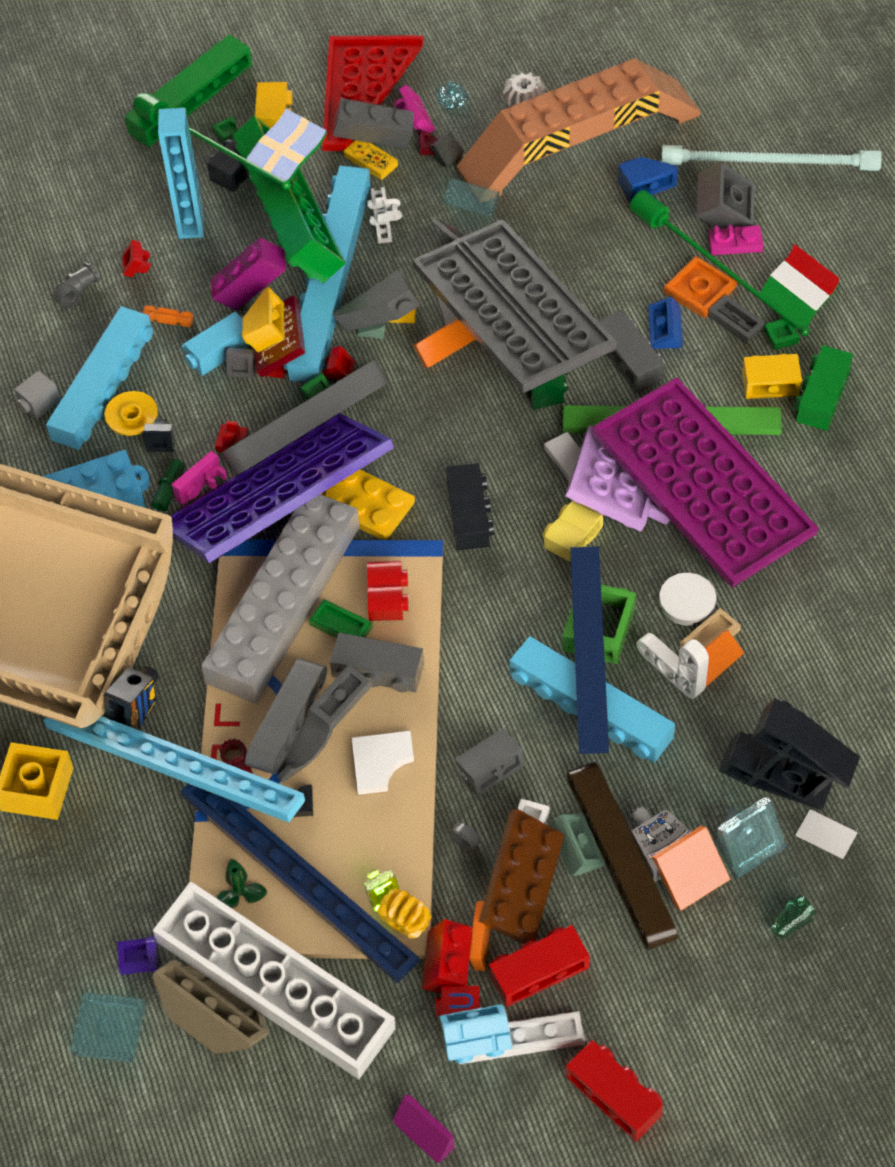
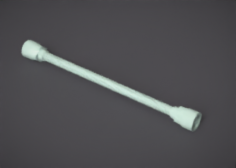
M662 145L661 162L672 165H682V162H688V160H714L718 162L720 160L721 162L723 160L724 162L726 160L727 162L753 161L754 163H762V161L765 163L766 161V163L792 162L793 164H801L802 162V164L828 163V165L831 163V165L851 164L853 167H859V170L880 171L881 151L860 150V154H853L851 156H834L833 154H825V156L822 154L821 156V154L798 155L797 153L796 155L794 153L789 155L786 153L785 155V153L762 154V152L760 154L759 152L757 154L755 152H750V154L749 152L723 153V151L721 153L720 151L718 153L717 151L691 152L689 149H682V146Z

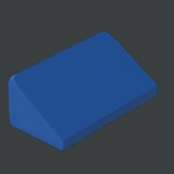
M672 296L648 305L651 347L653 349L683 347L680 305Z

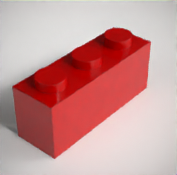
M573 925L566 928L558 927L552 930L547 937L537 942L535 940L526 942L520 947V950L509 955L504 953L497 956L489 964V977L507 1008L588 969L590 955Z
M591 1040L566 1065L565 1078L630 1138L637 1142L662 1116V1099L655 1090L650 1087L646 1089L640 1084L633 1070L618 1064L614 1060L615 1056L606 1046H599Z

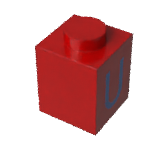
M442 986V998H436L435 1000L436 1017L479 1009V986Z

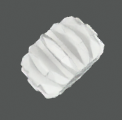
M521 71L518 76L512 74L511 78L506 80L504 84V101L507 102L509 108L545 93L544 83L541 82L540 76L533 77L532 72L524 75Z

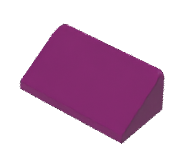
M406 1094L394 1116L393 1122L436 1163H440L455 1148L454 1135L411 1095Z

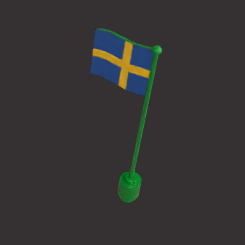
M140 93L133 101V108L136 114L154 125H158L159 109H169V105L165 101L150 93ZM285 109L279 121L258 141L247 159L189 127L190 134L282 185L284 190L290 189V181L300 166L319 148L327 134L325 129Z

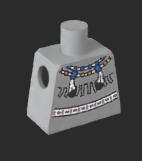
M641 807L630 817L637 826L633 829L631 835L655 883L662 879L652 856L691 831L667 810H663L652 817L645 807Z

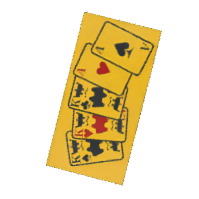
M355 140L344 150L345 158L361 168L369 169L370 173L380 180H383L398 166V159L369 142Z

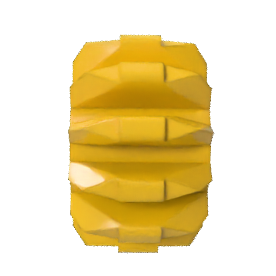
M396 888L390 890L384 896L377 909L380 918L386 922V925L399 932L402 936L412 939L419 937L426 930L432 918L429 908L424 906L423 902L410 895L407 891Z

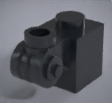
M227 139L223 146L240 155L235 148L237 146L235 139ZM220 150L215 155H212L207 162L210 181L232 192L248 178V170L244 167L243 163Z

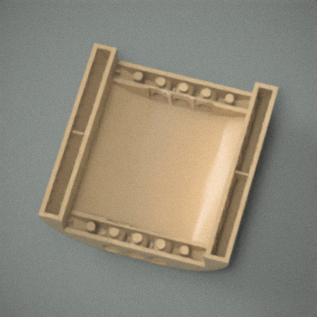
M0 464V702L78 728H85L103 716L105 713L104 693L127 668L133 667L158 609L165 588L172 553L173 527L170 515Z

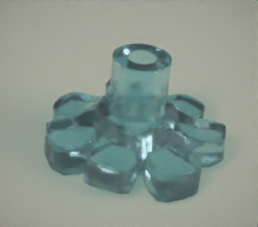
M454 81L446 83V88H439L437 91V101L439 104L445 103L446 109H453L454 104L457 107L464 106L463 100L468 99V92L464 91V86L457 85Z

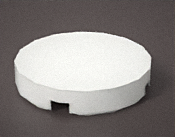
M679 573L668 578L662 585L659 603L666 618L676 624L690 626L699 621L702 623L712 615L716 605V593L712 584L701 575Z

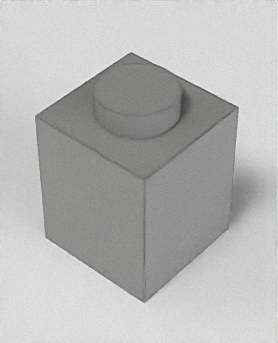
M37 371L15 388L18 399L16 401L17 406L24 414L29 413L36 420L61 401L56 384L40 371Z

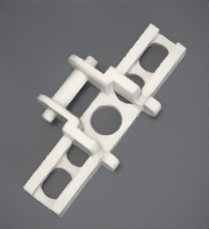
M385 187L378 191H374L373 188L371 189L372 200L367 201L368 208L374 210V216L369 218L370 224L376 225L378 244L392 242L389 221L402 218V213L397 209L400 206V200L394 198L387 199ZM386 224L387 227L384 229L379 227V225ZM386 233L388 237L381 238V234Z

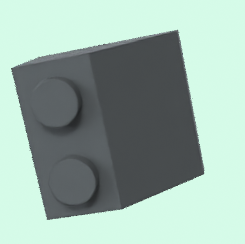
M722 162L698 173L696 217L713 227L728 228V225H732L733 228L754 226V182Z

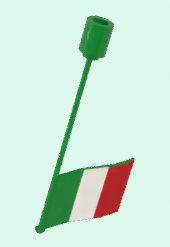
M642 190L638 192L630 203V211L654 229L666 225L798 329L803 337L809 334L808 326L815 313L828 301L838 286L839 277L794 244L788 257L769 276L759 293L668 221L669 208L648 191Z

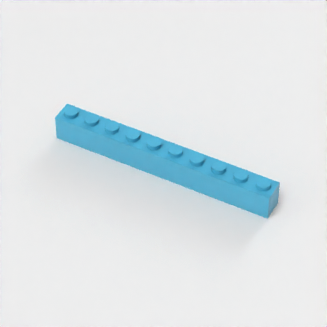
M339 166L337 176L333 175L331 184L333 192L332 195L328 194L326 202L328 211L327 214H323V217L346 264L324 284L315 278L310 279L306 276L307 291L306 293L302 292L300 307L302 308L300 314L306 353L284 365V370H288L289 381L308 383L325 369V359L328 357L337 321L333 313L339 310L371 187L369 169Z

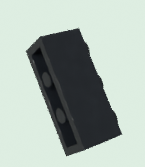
M479 463L446 467L456 550L490 547L489 536L494 535L493 519H487V513L491 512L489 496H484L483 490H488L486 473H480Z

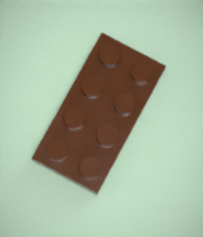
M519 809L510 811L479 918L480 923L521 944L531 940L536 941L565 834Z

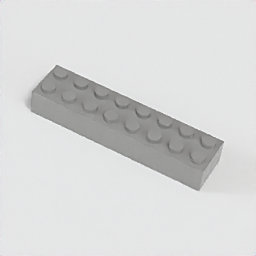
M319 494L295 509L202 663L201 668L205 684L257 704L360 527L358 508Z

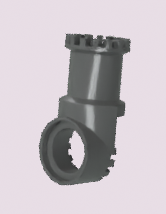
M89 261L84 263L81 269L73 274H67L66 281L58 284V288L55 287L56 291L53 290L52 298L64 309L72 307L78 301L79 294L83 292L85 287L101 280L99 273H95L97 270L94 269L92 263H89Z

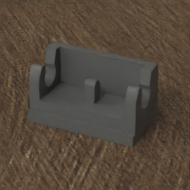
M503 728L455 759L456 765L463 771L460 773V776L477 797L525 766L522 747Z

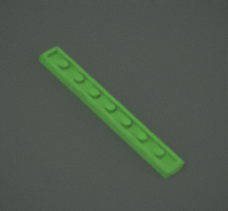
M563 406V433H585L589 425L594 426L627 406ZM706 407L730 434L781 435V407Z

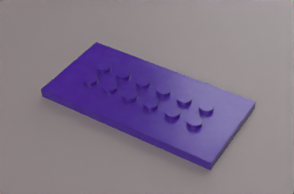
M338 413L246 471L231 478L171 515L173 539L210 563L394 448L392 441L375 430Z

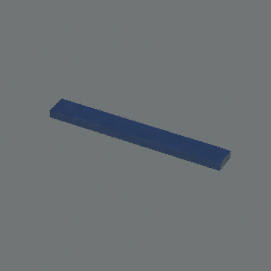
M570 547L579 754L609 753L599 547Z

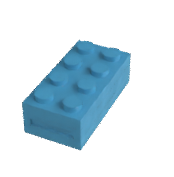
M126 450L42 476L146 508L142 492L150 485L149 474L144 467L131 465Z

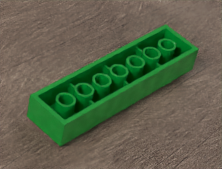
M255 115L233 135L237 144L235 148L245 159H247L258 141L271 129ZM243 164L250 173V181L258 190L256 192L257 196L264 203V212L272 221L270 225L279 236L277 241L286 252V260L293 267H300L310 279L315 278L324 284L346 263L301 169H298L290 181V189L284 190L282 185Z

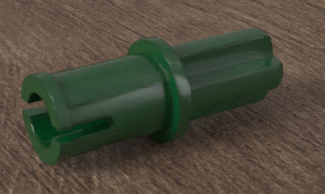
M171 459L163 478H160L158 481L159 488L151 505L159 511L168 510L174 494L172 484L182 476L185 463L181 462L180 459Z

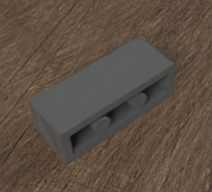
M340 98L335 114L333 136L407 149L413 133L414 112Z
M621 309L598 320L617 341V349L606 355L636 393L664 379L666 364L663 356L654 351L647 336L642 335L638 331L631 317L628 318Z
M338 633L330 659L332 677L337 678L350 664L371 681L372 687L384 686L393 688L398 692H416L424 666L423 648Z

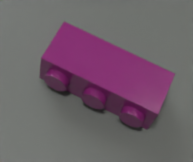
M259 237L211 278L212 300L235 311L240 309L286 270L285 250Z

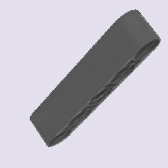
M301 658L295 661L248 748L245 758L246 766L274 775L277 773L309 713V708L315 702L324 685L327 666Z

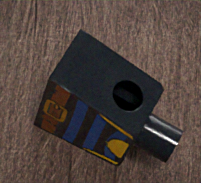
M149 666L144 667L141 672L133 668H127L103 695L106 718L139 730L156 702L154 683L159 678L158 672Z

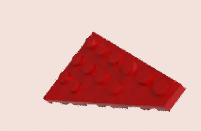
M424 35L329 36L323 129L327 131V134L322 142L323 151H344L355 141L333 136L335 114L340 98L381 106L423 48Z

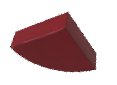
M419 131L420 156L435 155L430 146L438 138L432 136L430 132Z

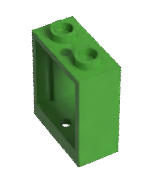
M601 584L602 604L624 609L615 638L603 636L605 662L618 665L636 608V593L630 592L625 588H613ZM572 606L562 635V651L575 654Z

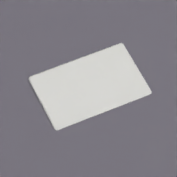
M811 809L796 833L797 837L842 859L857 835L856 831Z

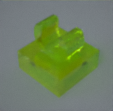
M374 869L366 874L369 881L363 884L370 905L375 911H377L381 900L390 890L394 888L400 889L396 876L390 869L382 874L377 869Z

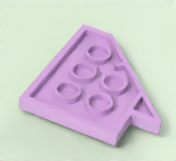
M589 425L585 432L565 496L578 504H583L604 516L613 518L625 526L640 532L646 525L648 517L667 525L670 519L591 433L593 426Z

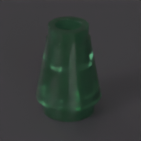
M799 894L796 898L791 897L770 925V928L783 940L786 936L813 921L812 917L816 914V910L802 895Z

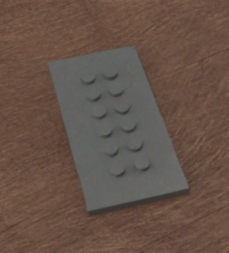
M503 219L412 260L413 268L523 393L617 349V341Z

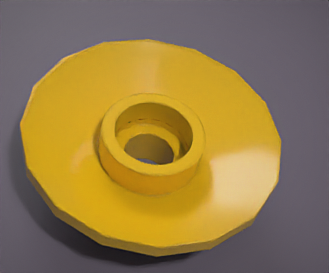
M123 392L115 396L107 404L104 412L105 421L109 428L119 435L133 436L144 432L145 424H154L155 419H157V403L144 392Z

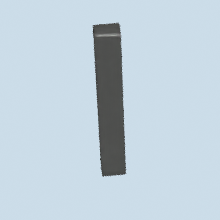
M376 359L229 447L222 454L237 476L384 386L389 381Z

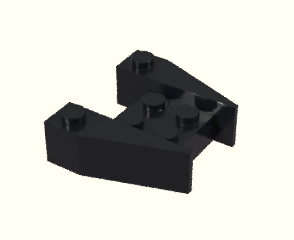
M774 698L763 709L754 734L740 731L729 742L718 771L745 785L822 810L833 781L847 789L850 787L860 756L803 712L794 708L789 702Z

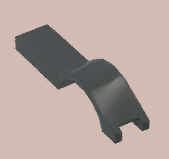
M350 664L309 708L305 724L297 734L277 771L279 774L277 778L281 782L286 781L308 766L319 755L331 737L333 729L373 686L370 680Z

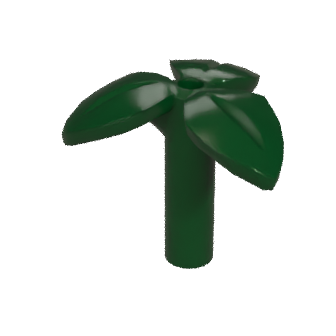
M231 859L226 869L225 878L226 882L233 889L221 891L216 899L228 907L234 908L239 903V896H243L248 903H254L266 896L267 889L259 883L245 886L244 883L248 875L244 867L235 859Z

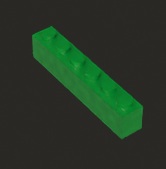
M228 34L152 95L165 101L169 105V109L186 108L188 117L252 66L250 47ZM134 109L125 116L129 135L148 148L159 140L158 125H154L138 116Z

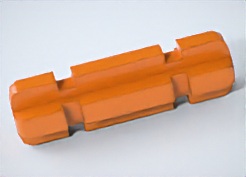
M150 305L144 306L142 312L149 315L151 322H154L155 319L157 323L177 326L180 323V326L188 328L192 326L194 320L193 313L182 311V313H179V310L162 307L156 309L155 306Z

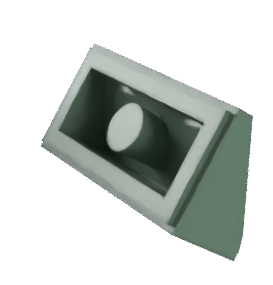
M583 813L562 814L553 821L550 827L565 834L560 854L570 876H578L605 866L606 863Z

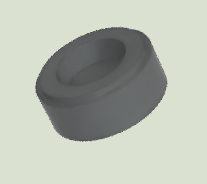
M456 823L450 831L453 841L463 849L473 851L481 842L480 836L466 824Z

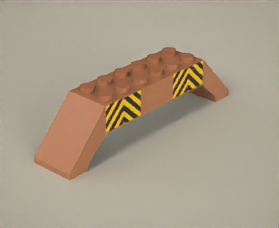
M634 58L501 110L457 165V171L480 204L502 195V190L526 164L657 112L673 117L680 124L700 116L701 111L677 79Z

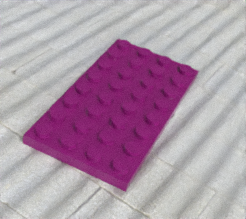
M677 377L592 427L591 433L731 588L818 533L819 528Z

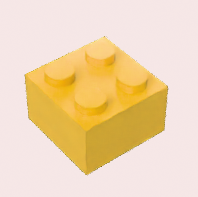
M10 743L0 774V810L58 820L74 769L68 751Z

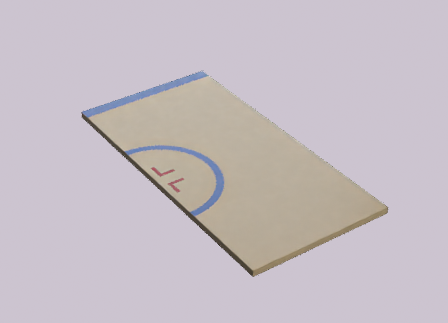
M245 540L219 557L211 649L277 540ZM352 540L257 704L207 684L201 754L221 762L219 751L221 744H224V741H228V739L233 740V738L243 742L248 751L255 734L298 658L327 666L326 679L316 698L317 700L336 679L331 674L330 659L337 638L310 626V617L322 600L325 599L369 620L367 562L402 561V570L408 569V587H403V594H408L409 611H403V620L371 621L373 628L366 638L423 648L424 666L417 691L398 692L393 688L384 686L371 687L333 729L331 737L319 755L308 766L284 782L277 778L278 773L274 775L252 768L254 775L296 791L302 786L312 784L314 816L293 817L288 823L245 805H240L415 953L420 960H425L427 935L431 929V920L426 930L419 937L412 939L402 936L399 932L386 925V922L380 918L377 909L384 896L390 890L396 888L407 891L410 895L423 902V905L429 908L432 916L443 540ZM410 731L414 762L404 764L394 771L389 780L388 791L358 795L352 738ZM232 748L226 752L225 756L232 760L241 756L242 752L239 749ZM196 810L189 883H194L215 898L223 890H232L233 887L226 882L225 874L230 860L235 859L244 867L248 875L244 885L247 886L252 883L262 884L267 889V894L263 899L254 903H248L243 896H239L238 905L231 909L305 958L369 959Z

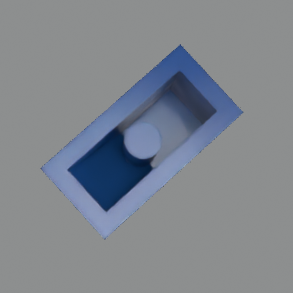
M638 157L618 165V183L631 202L634 196L642 190H646L653 195L677 186L678 168L672 164Z

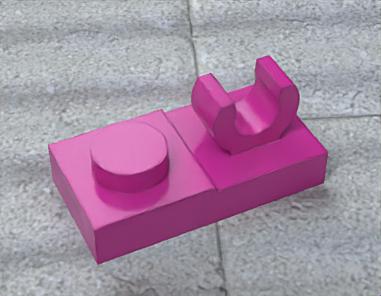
M404 85L399 89L403 98L398 99L394 103L395 107L414 112L413 127L416 130L421 129L422 131L432 133L436 129L419 95L409 86Z
M728 225V228L719 229L718 226H714L713 229L708 231L711 255L763 252L760 226L733 228L732 225Z
M210 451L172 484L175 500L182 506L189 500L196 498L202 487L206 484L210 488L215 489L217 487L214 480L215 476H220L224 480L227 479L226 471L220 466L218 456L214 452Z

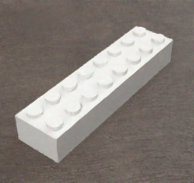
M192 882L187 885L153 929L158 944L358 1080L395 1030V1017Z

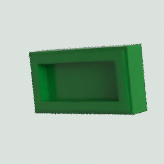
M325 599L322 600L309 619L310 626L337 638L338 633L366 638L373 628L371 621Z

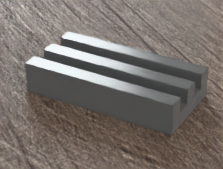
M727 295L708 309V316L747 345L751 342L752 337L755 339L758 336L759 331H764V325L766 324L764 321ZM723 306L727 307L729 310H731V311L734 312V313L732 314V313L729 312L727 309H725ZM741 318H742L743 320H745L747 323H749L750 325H752L753 328L750 327V326H749L748 324H746L745 322H743V321L741 320Z

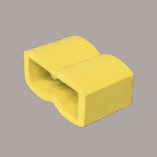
M574 501L569 505L565 504L559 512L558 519L554 523H549L544 529V548L571 562L570 547H586L601 530L603 515Z

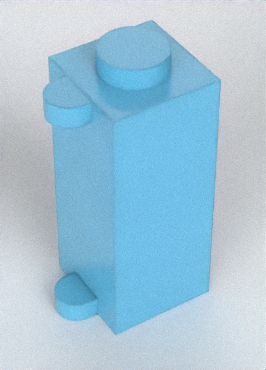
M236 311L181 345L182 351L186 354L184 359L191 369L195 368L203 376L226 361V351L228 348L246 349L251 346L246 344L242 338L243 319Z

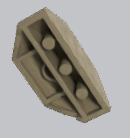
M172 960L153 973L152 977L167 1017L213 1053L218 1054L249 1049L267 1036L269 1030L265 1026V1020L260 1012L195 968L182 966L181 962Z

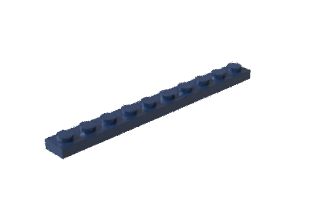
M191 784L186 785L180 791L183 799L396 983H399L419 963V957L239 803Z

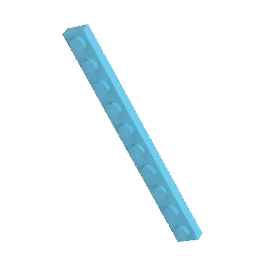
M103 716L85 728H78L48 717L44 720L47 729L288 823L305 802L304 794Z

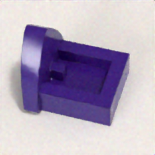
M155 936L117 942L119 971L121 975L148 971L154 973L159 969L160 954Z

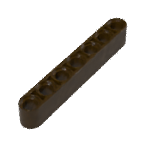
M594 761L567 771L569 786L581 812L587 820L598 848L646 949L651 950L677 940L678 935L674 922L598 764Z

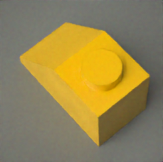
M270 287L262 291L243 317L242 338L246 344L251 345L257 352L284 340V302Z

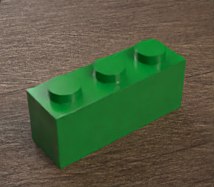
M822 345L819 355H813L810 364L812 373L811 375L806 374L802 385L804 394L803 396H797L794 410L798 411L797 423L828 431L851 370L853 353Z

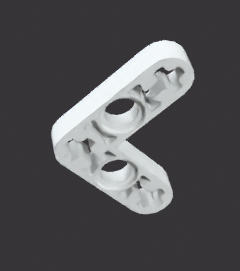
M652 633L645 634L636 642L637 649L641 655L687 697L694 699L705 690L709 655L697 640L692 639L681 647L679 657Z

